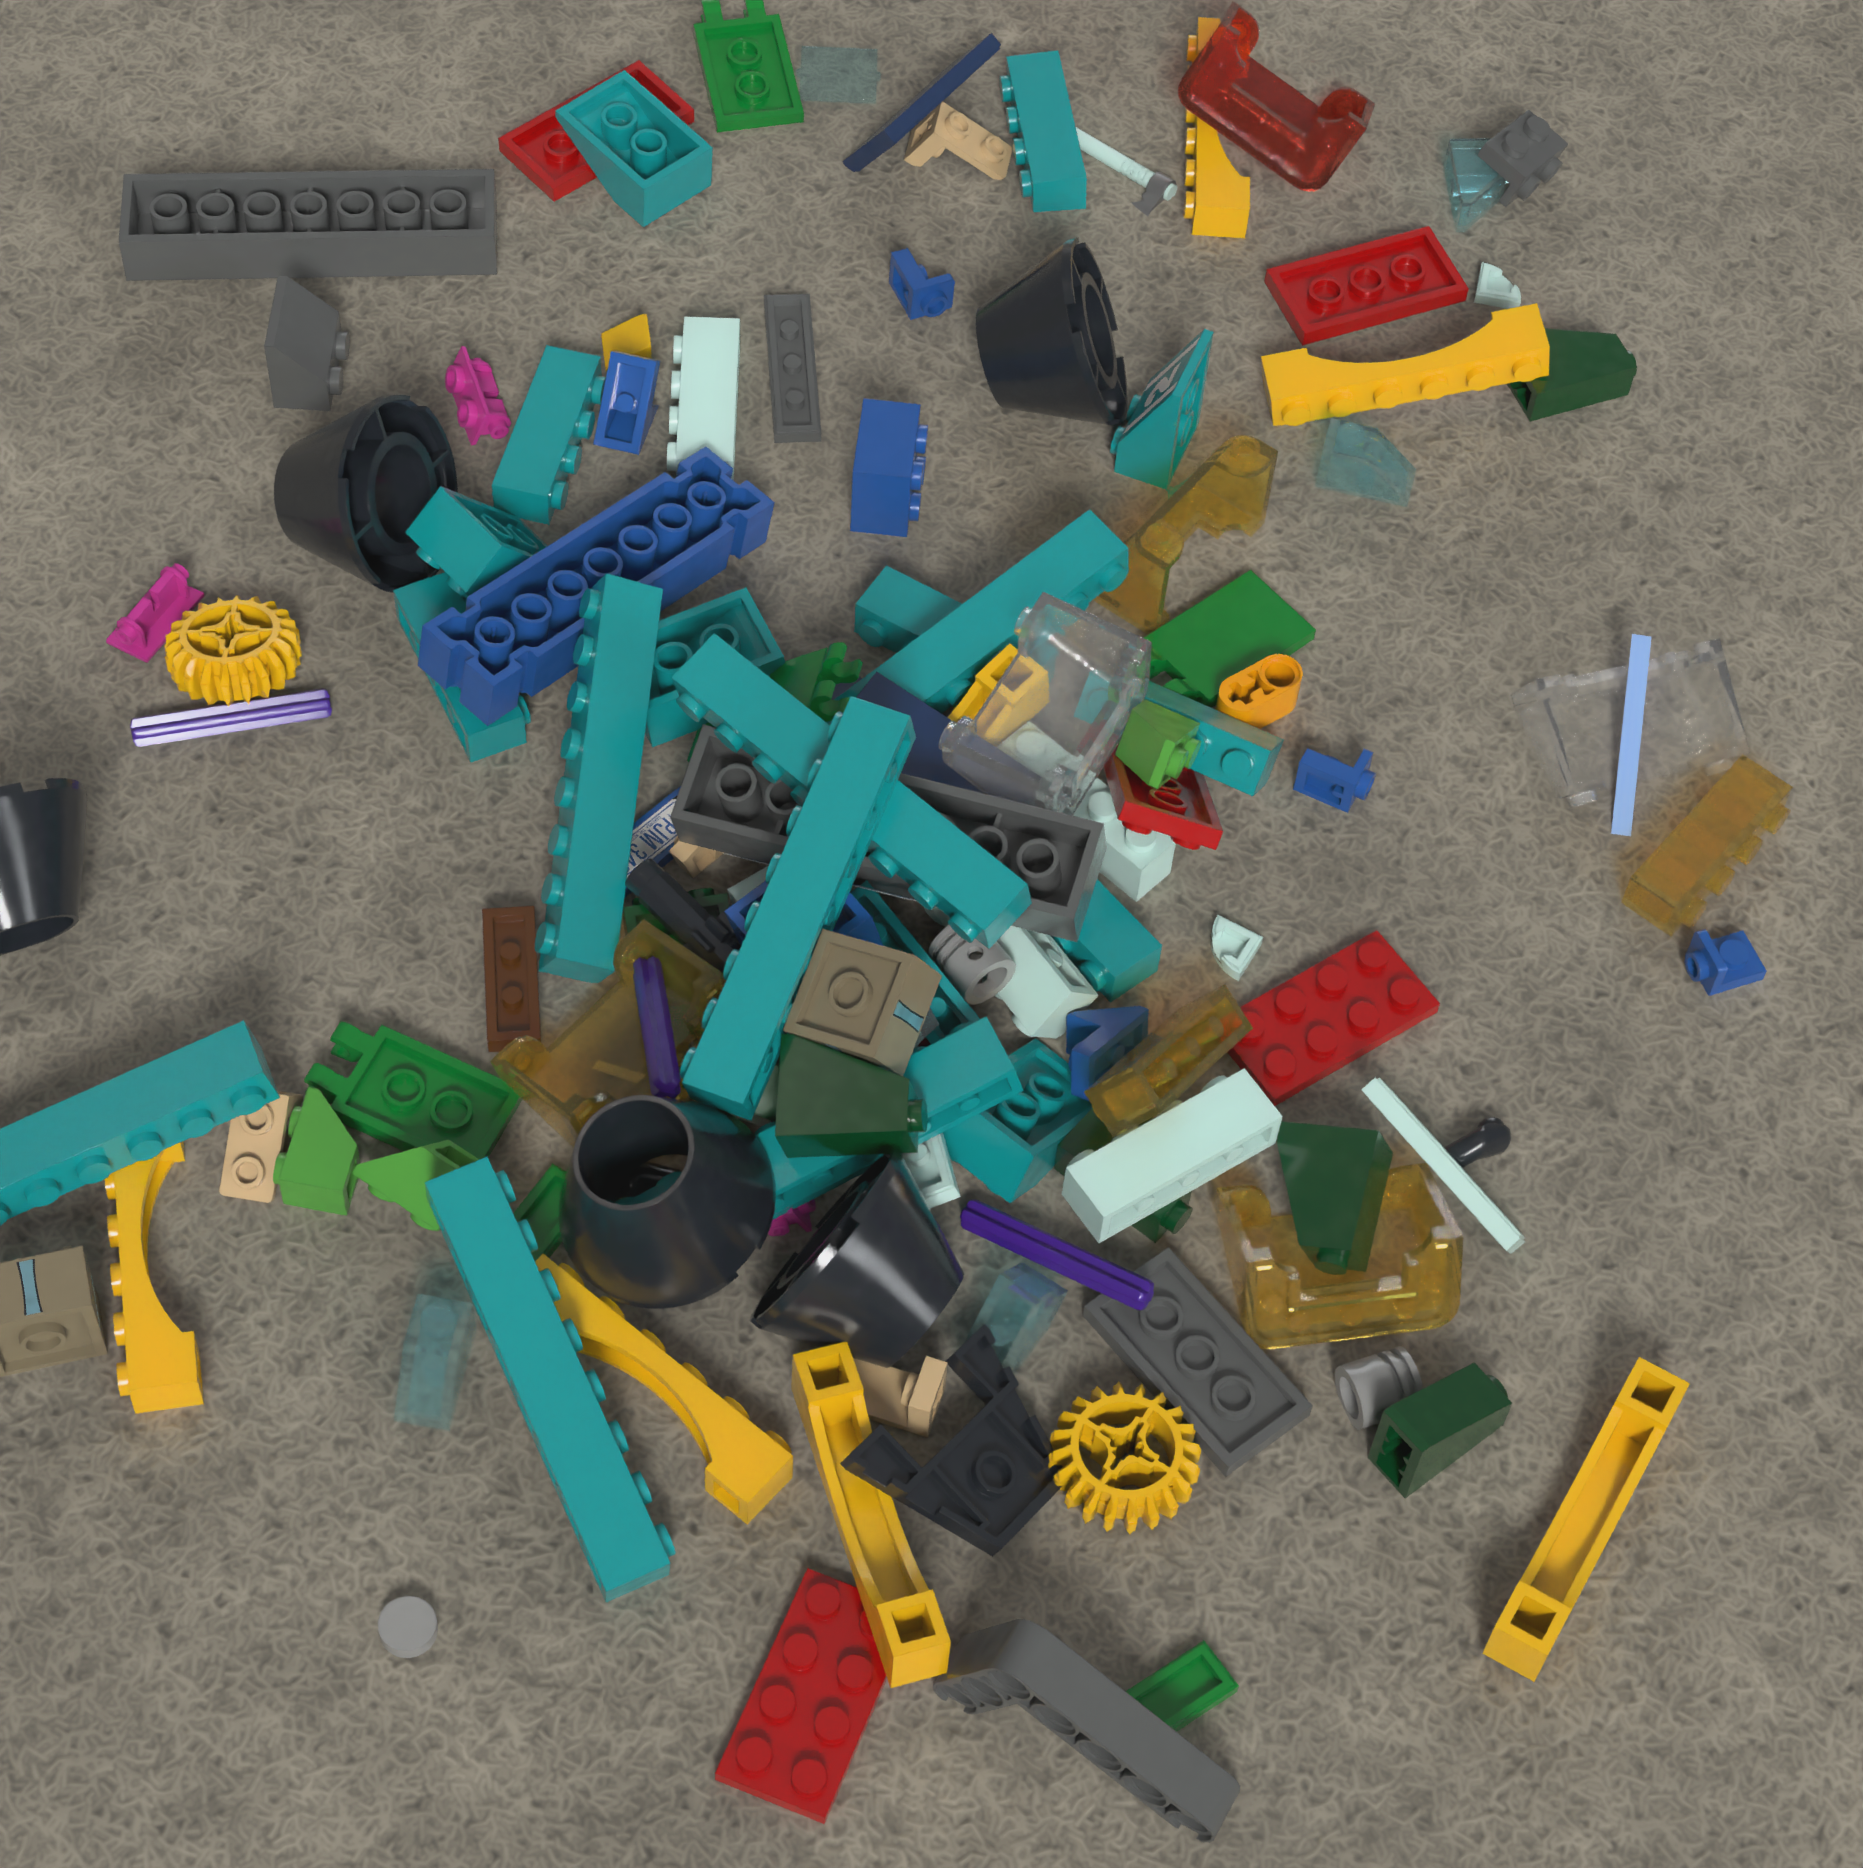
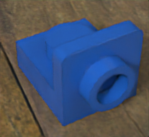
M908 248L891 252L889 284L910 320L922 316L936 317L946 309L952 308L955 281L951 274L948 273L929 279L925 267L922 264L917 265Z
M1307 748L1299 762L1293 790L1348 813L1356 797L1365 800L1372 788L1376 773L1369 769L1374 752L1364 748L1355 766L1351 767L1332 756L1323 755Z
M1706 929L1696 931L1685 955V967L1688 975L1694 982H1701L1708 996L1763 980L1767 972L1743 930L1716 939H1711Z

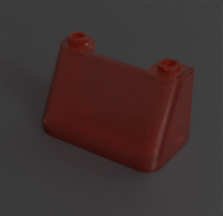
M1232 1L1183 75L1178 86L1180 101L1187 110L1294 187L1302 191L1321 189L1366 131L1375 103L1350 87L1334 89L1326 96L1320 106L1312 102L1249 56L1259 39L1260 27L1251 13Z

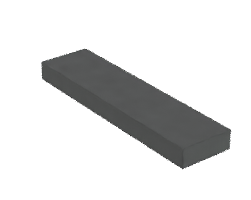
M810 294L764 295L774 443L821 442L822 433Z

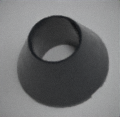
M1079 238L1065 241L978 308L976 313V335L979 354L990 390L996 402L1002 408L1112 426L1123 423L1128 404L1124 357L1116 358L1112 332L1117 331L1118 327L1099 266L1088 245L1085 242L1076 244L1079 242Z
M385 395L376 398L295 442L285 451L278 464L274 481V504L280 526L288 539L295 545L386 592L393 593V590L435 576L439 569L430 566L417 555L416 550L419 546L405 532L440 486L458 493L457 474L452 450L441 424L427 406L416 405L410 400V396Z
M48 778L45 780L48 789L27 792L23 791L21 782L0 787V956L48 941L68 931L79 921L88 801L85 788L79 781L66 778Z
M634 1095L617 1099L599 1109L589 1118L575 1142L559 1201V1227L563 1245L570 1260L584 1279L608 1294L611 1299L620 1303L647 1309H665L697 1302L730 1284L739 1276L736 1271L748 1260L756 1248L761 1249L770 1230L775 1211L776 1185L774 1173L764 1148L753 1132L728 1112L697 1101L657 1096ZM679 1154L688 1156L679 1178L660 1196L635 1205L615 1204L619 1190L626 1178L643 1163L663 1155Z
M894 1148L890 1152L891 1154H882L855 1180L817 1223L815 1227L818 1230L798 1254L796 1252L792 1254L769 1285L750 1317V1322L756 1327L819 1348L848 1342L853 1358L889 1368L915 1345L938 1318L959 1288L964 1278V1272L903 1156Z

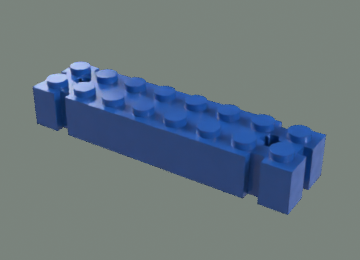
M705 446L679 463L676 478H672L668 473L664 472L468 596L466 609L462 614L454 607H451L422 625L418 666L445 690L449 687H459L461 689L459 702L484 724L489 726L517 707L519 692L527 693L533 697L579 666L573 663V652L577 639L583 634L585 618L579 616L580 602L585 590L592 588L606 573L663 589L661 612L726 569L729 555H735L738 559H741L765 543L775 502L748 480L740 485L731 479L733 468Z

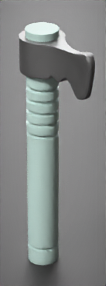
M1076 127L1082 151L1146 188V192L1142 194L1143 200L1132 202V204L1147 217L1163 200L1169 201L1176 194L1177 185L1175 180L1161 172L1154 173L1148 168Z

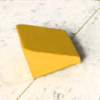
M647 314L638 315L601 333L605 372L608 369L611 351L616 350L652 359Z

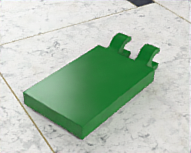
M701 0L703 14L701 15L702 23L693 24V36L717 133L804 122V111L780 15H766L763 0H744L746 9L743 10L744 18L723 20L719 0Z
M1249 570L1145 636L1142 648L1137 649L1129 656L1128 660L1135 667L1128 672L1149 681L1165 671L1172 680L1163 687L1212 708L1217 703L1219 688L1225 679L1270 655L1284 654L1290 656L1314 639L1316 629L1252 570Z
M836 642L828 648L826 647L785 661L769 677L822 720L828 722L832 721L838 711L843 713L849 701L848 697L840 700L831 699L835 685L855 682L859 678L863 662L860 659L844 662L843 659L847 645L844 642ZM709 722L705 724V725L714 727V726H713L711 723H709ZM701 728L696 732L687 759L688 762H690Z
M340 1021L330 1037V1041L336 1043L331 1050V1054L352 1063L358 1062L352 1073L346 1078L325 1065L314 1063L304 1078V1082L309 1087L317 1088L321 1091L328 1103L332 1104L331 1107L341 1122L351 1128L402 1151L449 1139L479 1160L487 1156L489 1158L524 1098L523 1088L382 1024L373 1037L349 1023Z

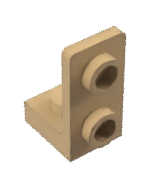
M943 101L911 130L904 160L913 166L921 167L931 157L938 158L946 148L993 179L1002 180L1006 177L1012 147Z
M278 1091L280 1098L265 1104L257 1112L249 1115H240L231 1119L219 1189L221 1195L265 1203L274 1200L277 1184L273 1182L275 1162L278 1154L283 1152L288 1117L291 1116L295 1106L302 1107V1094Z
M926 1356L920 1374L894 1367L884 1368L853 1358L864 1388L863 1396L869 1419L928 1438L946 1388L948 1362Z

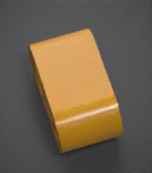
M1284 654L1270 655L1228 677L1221 683L1215 710L1259 729L1271 724L1294 710L1303 676L1301 665L1294 658Z

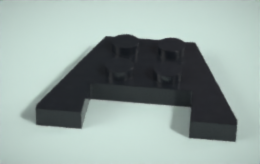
M984 1324L945 1362H948L949 1367L984 1402L985 1406L942 1449L921 1467L880 1424L840 1464L845 1470L993 1557L1062 1487L1057 1486L1053 1478L1063 1466L1053 1465L1051 1468L1048 1467L1050 1463L1049 1454L1054 1449L1036 1415L1029 1417L1015 1390L1019 1383L1010 1366L1003 1368L992 1347L996 1340L990 1329Z

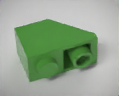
M1144 700L1132 709L1115 755L1148 786L1159 789L1171 778L1177 779L1184 767L1190 769L1201 746V741L1195 739L1200 723L1148 700Z
M308 1087L302 1107L295 1106L292 1110L288 1127V1135L292 1139L287 1153L280 1152L277 1156L273 1172V1182L280 1186L283 1204L347 1216L359 1179L352 1174L356 1165L360 1164L358 1147L321 1091L317 1088Z
M448 1139L357 1164L352 1174L367 1183L368 1190L374 1196L384 1201L395 1202L411 1213L410 1218L417 1225L428 1230L439 1231L440 1228L427 1201L425 1182L479 1159Z

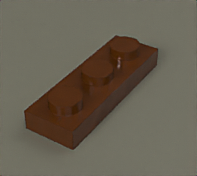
M519 906L482 909L488 1052L542 1049L537 952L535 951V907Z

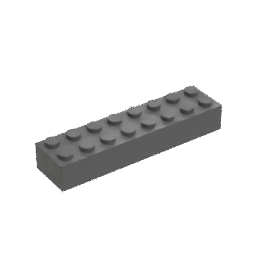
M494 169L124 174L119 247L126 281L277 278L278 276H288L289 278L497 275V200Z
M703 724L670 816L679 841L769 864L775 853L782 854L789 838L786 834L788 820L793 809L798 805L790 795L793 790L780 779L775 784L768 781L753 766V757L743 749H740L737 753L731 751L715 735L714 730L716 727ZM900 774L898 780L1028 884L1032 904L1011 926L1078 942L1107 849L1104 823ZM867 851L853 884L860 886L867 880L875 890L914 899L908 891L910 885L897 874L892 878H888L881 873L869 860L868 856L871 853Z

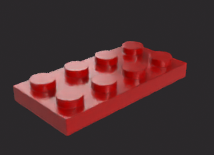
M638 60L499 137V151L555 202L597 178L556 119L555 111L623 70L628 72L688 126L694 123V108Z
M1430 226L1266 269L1264 280L1302 346L1464 302L1469 290Z
M1106 733L1099 752L1117 818L1122 821L1123 826L1131 831L1145 835L1151 834L1152 830L1169 835L1173 842L1188 849L1198 850L1200 846L1216 850L1223 834V829L1204 775L1184 767L1177 779L1171 778L1159 789L1148 786L1115 755L1121 738Z
M1376 930L1214 1021L1210 1032L1241 1070L1245 1068L1272 1104L1276 1106L1438 1012L1440 1003Z
M807 1568L715 1772L716 1781L822 1824L826 1823L887 1680L857 1587Z

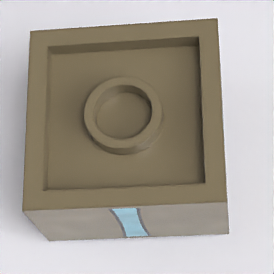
M822 929L783 1031L903 1076L942 975L913 954Z
M72 1245L63 1247V1250L0 1263V1377L108 1354L99 1297L83 1246L72 1248Z

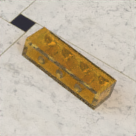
M1742 754L1630 877L1621 903L1671 937L1682 924L1691 928L1705 911L1708 903L1704 900L1711 892L1716 896H1720L1728 887L1736 873L1732 868L1739 861L1744 865L1749 864L1761 848L1763 840L1760 837L1766 830L1774 835L1784 824L1791 811L1785 805L1793 787Z
M1223 984L1176 1010L1086 1089L1084 1093L1091 1102L1096 1116L1104 1122L1114 1138L1162 1113L1253 1027L1227 986Z

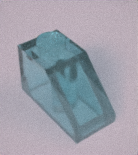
M1491 138L1449 139L1443 171L1456 232H1466L1495 206L1503 196L1505 184L1508 183L1477 156L1484 144Z
M1331 418L1315 487L1407 507L1416 468L1378 428Z
M1023 1262L999 1274L965 1342L985 1324L996 1340L992 1347L1003 1368L1010 1366L1015 1375L1048 1331L1068 1290Z
M417 1294L403 1344L394 1421L450 1431L477 1332L473 1303Z

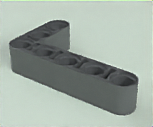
M1016 1619L963 1635L949 1657L947 1673L939 1675L933 1684V1690L938 1697L944 1701L950 1697L965 1705L966 1707L963 1711L967 1714H979L1018 1704L1172 1826L1179 1829L1182 1824L1199 1833L1196 1839L1201 1842L1210 1843L1214 1841L1240 1792V1785L1231 1774L1055 1635L1032 1621Z

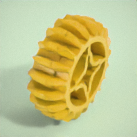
M236 595L233 600L223 601L218 597L216 603L210 605L201 602L198 604L197 611H184L182 613V620L171 623V633L165 636L166 666L168 672L171 673L172 680L177 684L178 690L188 692L191 700H198L204 697L208 705H213L220 700L225 701L229 707L234 701L244 700L249 704L251 698L256 696L268 698L270 689H284L285 680L296 677V667L301 665V640L295 621L290 618L288 610L278 609L275 601L261 603L258 596H254L249 600H241L239 595Z
M1118 1382L1113 1386L1111 1396H1107L1098 1386L1091 1391L1090 1402L1077 1396L1072 1402V1413L1063 1411L1060 1414L1057 1422L1059 1430H1054L1050 1436V1443L1054 1451L1049 1454L1050 1463L1048 1467L1051 1468L1053 1465L1063 1466L1054 1475L1053 1480L1057 1486H1062L1058 1491H1068L1064 1501L1067 1509L1084 1503L1082 1519H1084L1085 1524L1093 1520L1097 1513L1104 1515L1103 1528H1105L1106 1532L1114 1527L1116 1518L1124 1519V1527L1129 1535L1136 1530L1139 1517H1142V1521L1151 1530L1158 1525L1159 1513L1172 1519L1178 1511L1179 1505L1177 1502L1186 1504L1190 1500L1193 1491L1191 1485L1197 1483L1200 1468L1195 1463L1200 1459L1201 1448L1199 1444L1192 1442L1196 1433L1194 1424H1180L1184 1414L1181 1406L1169 1410L1164 1409L1166 1397L1163 1392L1155 1396L1153 1400L1145 1398L1146 1392L1142 1384L1136 1387L1134 1395L1125 1394L1123 1386ZM1111 1424H1129L1123 1428L1108 1426ZM1150 1434L1165 1449L1170 1467L1159 1461L1160 1455L1148 1447L1147 1439ZM1135 1444L1133 1455L1129 1454L1124 1460H1120L1114 1469L1116 1458H1121L1125 1452L1129 1453ZM1079 1446L1090 1451V1458L1101 1465L1102 1473L1099 1480L1084 1465ZM1126 1485L1141 1487V1489L1123 1490L1120 1488Z

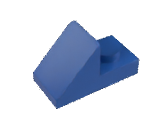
M616 350L611 351L593 445L637 455L640 454L659 406L652 403L660 360Z
M1142 1006L1074 1011L1067 1015L1066 1053L1070 1055L1068 1065L1071 1071L1072 1095L1087 1101L1091 1100L1148 1052L1149 1009Z

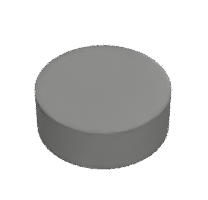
M403 1596L389 1602L381 1611L378 1619L381 1643L388 1652L401 1658L416 1657L429 1650L434 1644L438 1633L437 1618L431 1605L415 1596Z

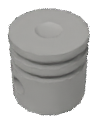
M950 925L945 927L935 937L929 947V957L968 1004L975 1005L992 998L1008 984L1015 973L1016 964L998 942L990 949L976 938L972 943H969L961 938ZM983 976L988 977L984 983L978 984Z
M1401 1346L1395 1347L1390 1351L1380 1352L1378 1355L1374 1354L1340 1365L1335 1370V1385L1338 1397L1352 1426L1357 1430L1379 1424L1384 1410L1423 1389L1417 1366L1411 1355Z

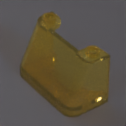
M1234 436L1226 440L1179 477L1119 538L1129 548V573L1123 583L1111 592L1104 591L1093 600L1148 635L1169 622L1170 614L1164 610L1170 568L1179 560L1183 553L1184 542L1198 528L1216 539H1219L1224 532L1230 530H1243V533L1252 537L1265 523L1278 451L1252 436Z
M646 920L641 921L616 946L613 965L620 981L551 1045L546 1048L533 1036H521L508 1043L490 1061L499 1077L573 1148L585 1123L605 1105L628 1096H653L650 1089L633 978V963L639 957L647 960L654 956L662 963L679 1072L687 1051L691 1047L697 1048L705 1029L702 1028V1019L709 1001L712 998H719L726 982L721 971ZM681 1078V1092L674 1099L694 1101L689 1097L682 1084L683 1078Z
M1427 1163L1403 1165L1389 1169L1366 1272L1347 1270L1344 1275H1332L1315 1268L1299 1246L1293 1215L1271 1217L1269 1200L1260 1188L1253 1185L1216 1188V1214L1242 1327L1261 1349H1278L1430 1330L1444 1326L1457 1314L1460 1305L1464 1236Z

